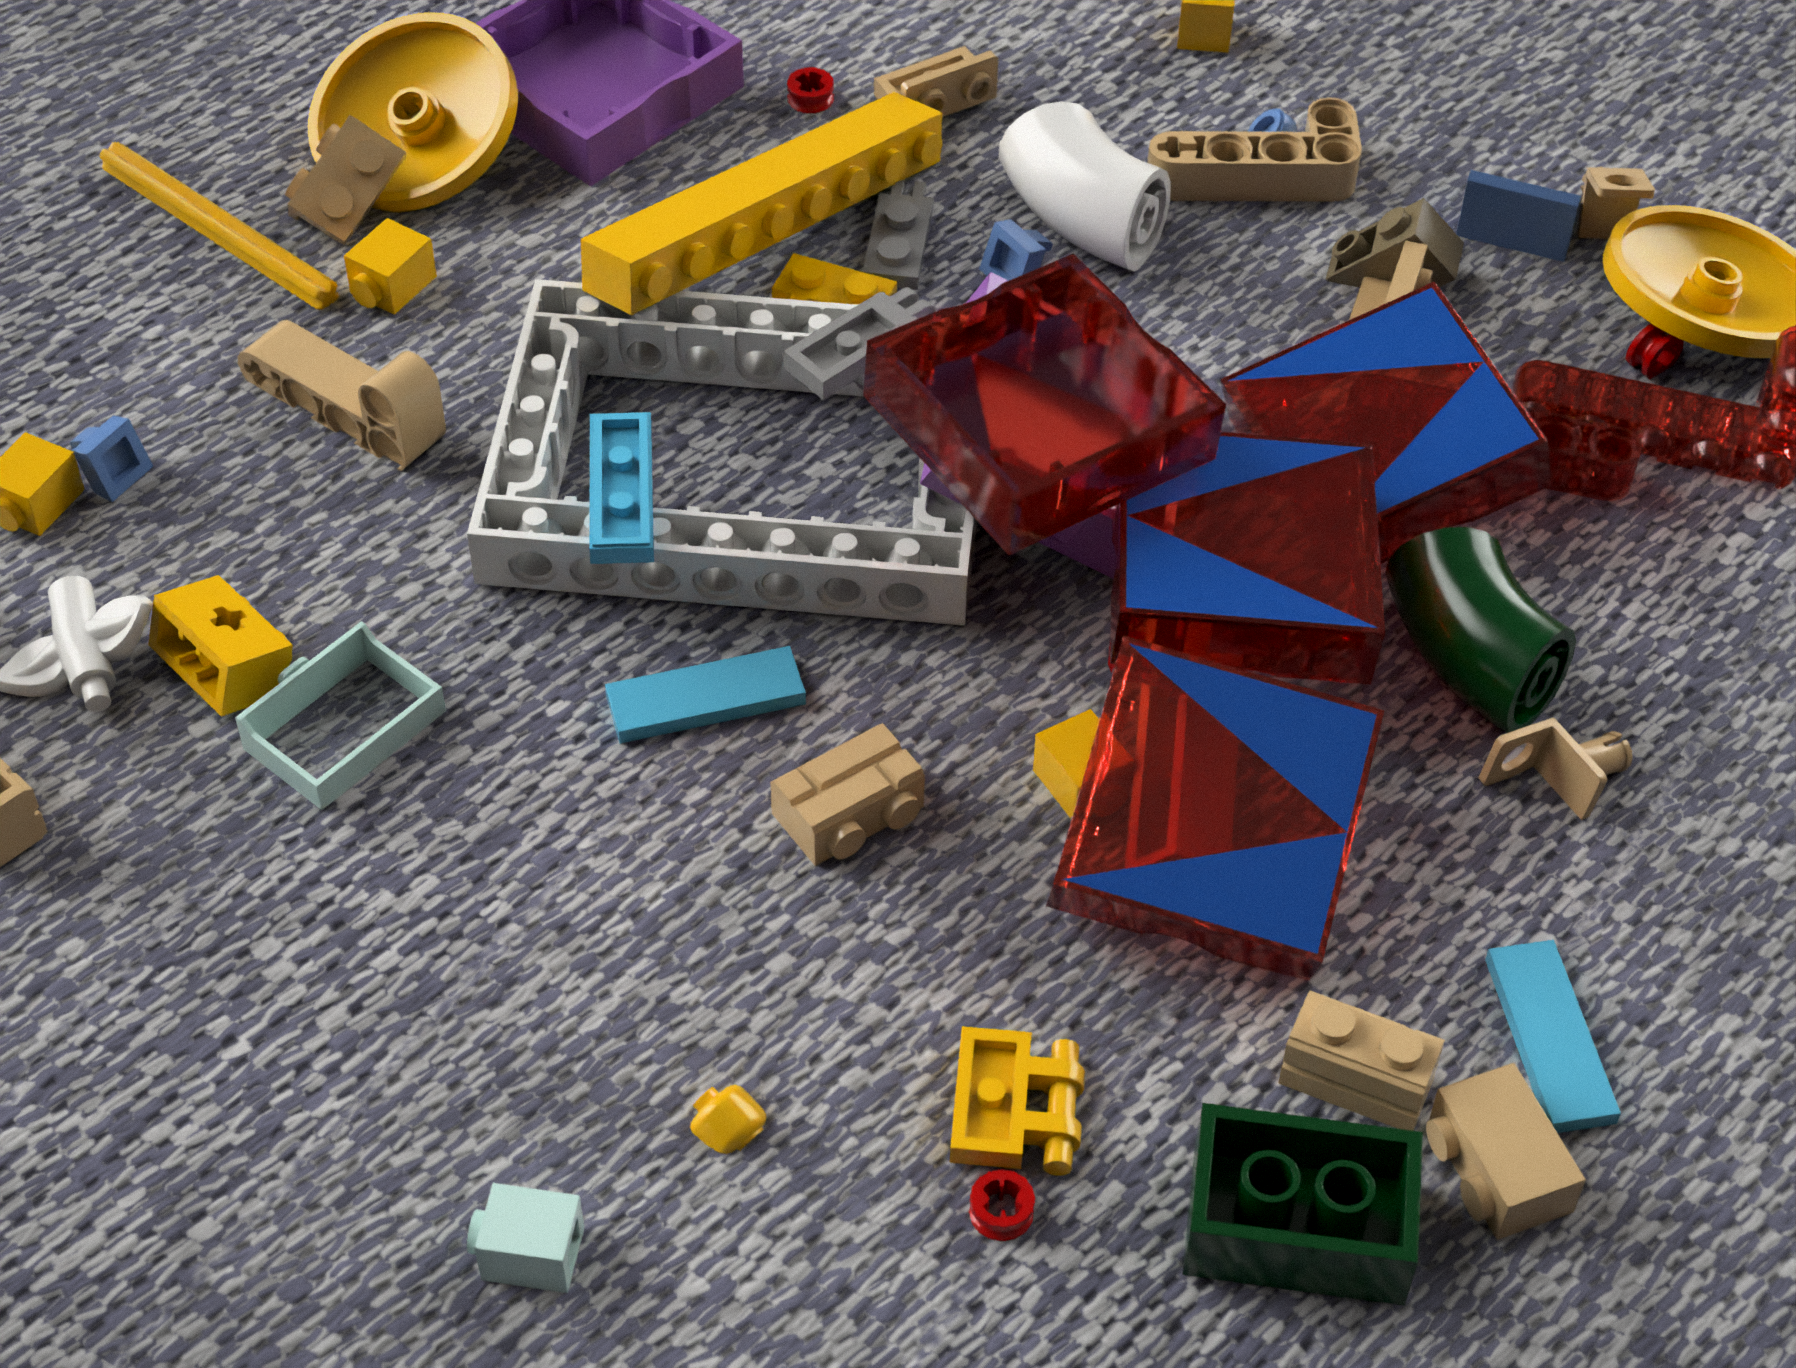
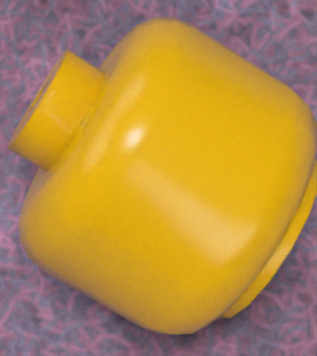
M730 1085L721 1092L711 1087L693 1104L698 1114L691 1121L690 1128L692 1133L703 1143L719 1153L728 1154L735 1150L741 1151L764 1130L762 1126L765 1124L767 1117L764 1109L741 1086Z

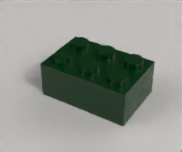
M1202 1103L1194 1149L1182 1275L1405 1306L1418 1264L1423 1132Z

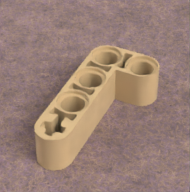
M1328 97L1320 98L1309 106L1305 132H1162L1155 135L1150 141L1147 163L1168 172L1171 182L1170 201L1335 202L1343 201L1351 197L1355 192L1362 146L1354 107L1339 98Z
M282 320L238 355V365L247 381L293 408L299 405L314 414L311 417L313 420L335 433L342 430L357 439L354 444L374 456L381 458L384 455L401 465L397 468L400 471L404 470L446 433L440 385L437 376L423 358L411 351L401 352L381 370L377 371L299 325L288 320Z

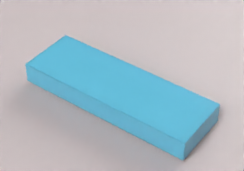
M651 412L590 414V564L654 562Z
M790 646L605 684L606 698L620 744L806 704V692Z
M1547 940L1488 949L1485 961L1531 1087L1556 1132L1562 1133L1617 1124L1621 1115L1620 1109L1555 941Z

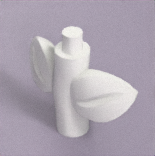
M81 576L63 577L55 581L48 589L53 635L42 637L28 644L0 669V691L19 696L42 697L56 693L69 684L72 693L84 699L87 710L92 712L103 711L111 705L109 692L116 685V677L110 662L122 661L134 651L148 620L153 602L143 595H128L113 599L96 612L91 582Z

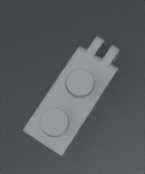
M900 180L892 185L890 193L879 192L862 272L897 281V288L909 287L910 289L917 290L934 209V197H924L926 182L915 181L912 195H903L905 180Z
M909 287L901 289L890 297L884 292H879L784 350V369L824 400L917 342L923 336L926 324L933 318L935 307L924 299L919 300V295Z

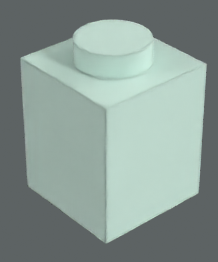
M493 1183L486 1209H476L472 1215L467 1237V1251L469 1254L476 1255L481 1280L568 1293L584 1232L580 1195Z

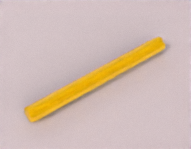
M112 142L108 149L101 150L99 157L103 160V170L315 309L322 310L339 298V294L336 292L338 285L335 281L122 143Z

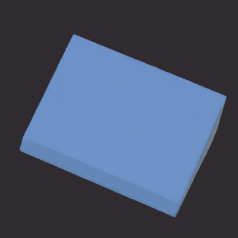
M1470 170L1456 234L1459 237L1564 262L1580 215L1581 196Z

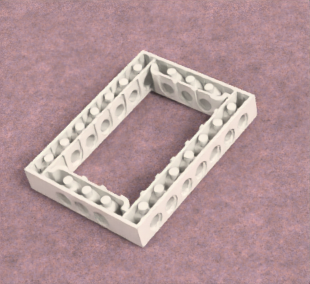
M535 279L467 537L474 584L965 626L978 513L920 484L926 457L923 453H920L918 497H914L912 529L886 527V522L873 521V526L824 522V517L811 516V521L762 517V512L749 511V515L701 512L700 507L688 506L687 510L653 508L654 562L590 564V502L577 501L575 496H565L564 500H557L588 374L814 393L784 369L783 351L853 309L857 304L680 291L631 316L582 290V283ZM935 311L931 321L926 324L923 336L917 342L834 394L873 397L945 366L955 318L958 312Z

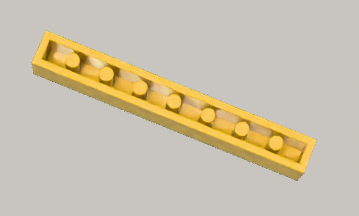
M892 92L581 238L582 290L632 316L894 185L898 181L904 180L940 162L943 145V112Z

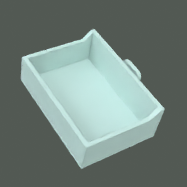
M361 621L311 660L303 656L286 667L278 676L279 684L236 716L235 719L243 749L323 810L446 712L442 687L378 641L367 625ZM367 660L419 698L318 779L265 740Z

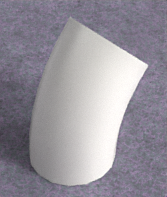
M1062 101L1044 104L1024 113L1008 127L1000 141L998 157L1015 190L1028 207L1047 226L1073 245L1102 260L1133 272L1140 269L1155 249L1167 219L1171 190L1168 172L1160 167L1143 162L1121 149L1099 127L1092 113L1079 104Z

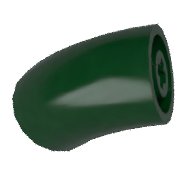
M1469 527L1441 528L1420 534L1402 544L1388 559L1385 574L1394 604L1413 644L1428 666L1452 693L1477 714L1506 733L1531 725L1551 703L1566 677L1575 650L1576 637L1574 630L1552 617L1524 591L1512 574L1499 541L1486 531Z

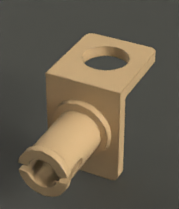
M1587 167L1586 173L1582 178L1584 185H1581L1583 196L1577 229L1578 237L1609 239L1616 223L1625 215L1638 210L1640 198H1654L1655 188L1643 169Z
M1552 717L1500 735L1492 746L1479 775V780L1485 786H1488L1534 767L1574 813L1583 820L1588 818L1607 783L1606 775L1625 771L1631 766L1633 759L1632 750L1627 739L1609 746V744L1619 741L1622 737V734L1616 731L1605 733L1601 737L1578 744L1563 726ZM1524 743H1527L1523 751L1517 757H1515L1513 760L1505 764H1502L1506 756L1512 750H1514L1516 747Z

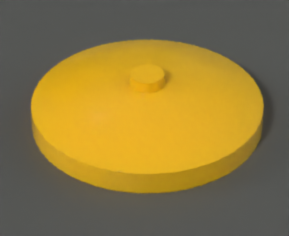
M425 12L401 16L382 23L367 31L346 47L332 62L320 80L314 93L308 116V140L315 162L321 157L316 148L328 128L332 124H336L341 128L348 116L352 115L406 152L405 160L372 208L390 212H409L439 204L473 184L493 164L504 148L512 131L518 106V88L513 68L493 37L476 23L463 17L446 13Z
M1658 205L1645 207L1625 215L1616 223L1603 253L1604 272L1619 297L1645 320L1683 341L1723 354L1748 358H1777L1796 353V250L1792 246L1768 231L1739 218L1691 206Z

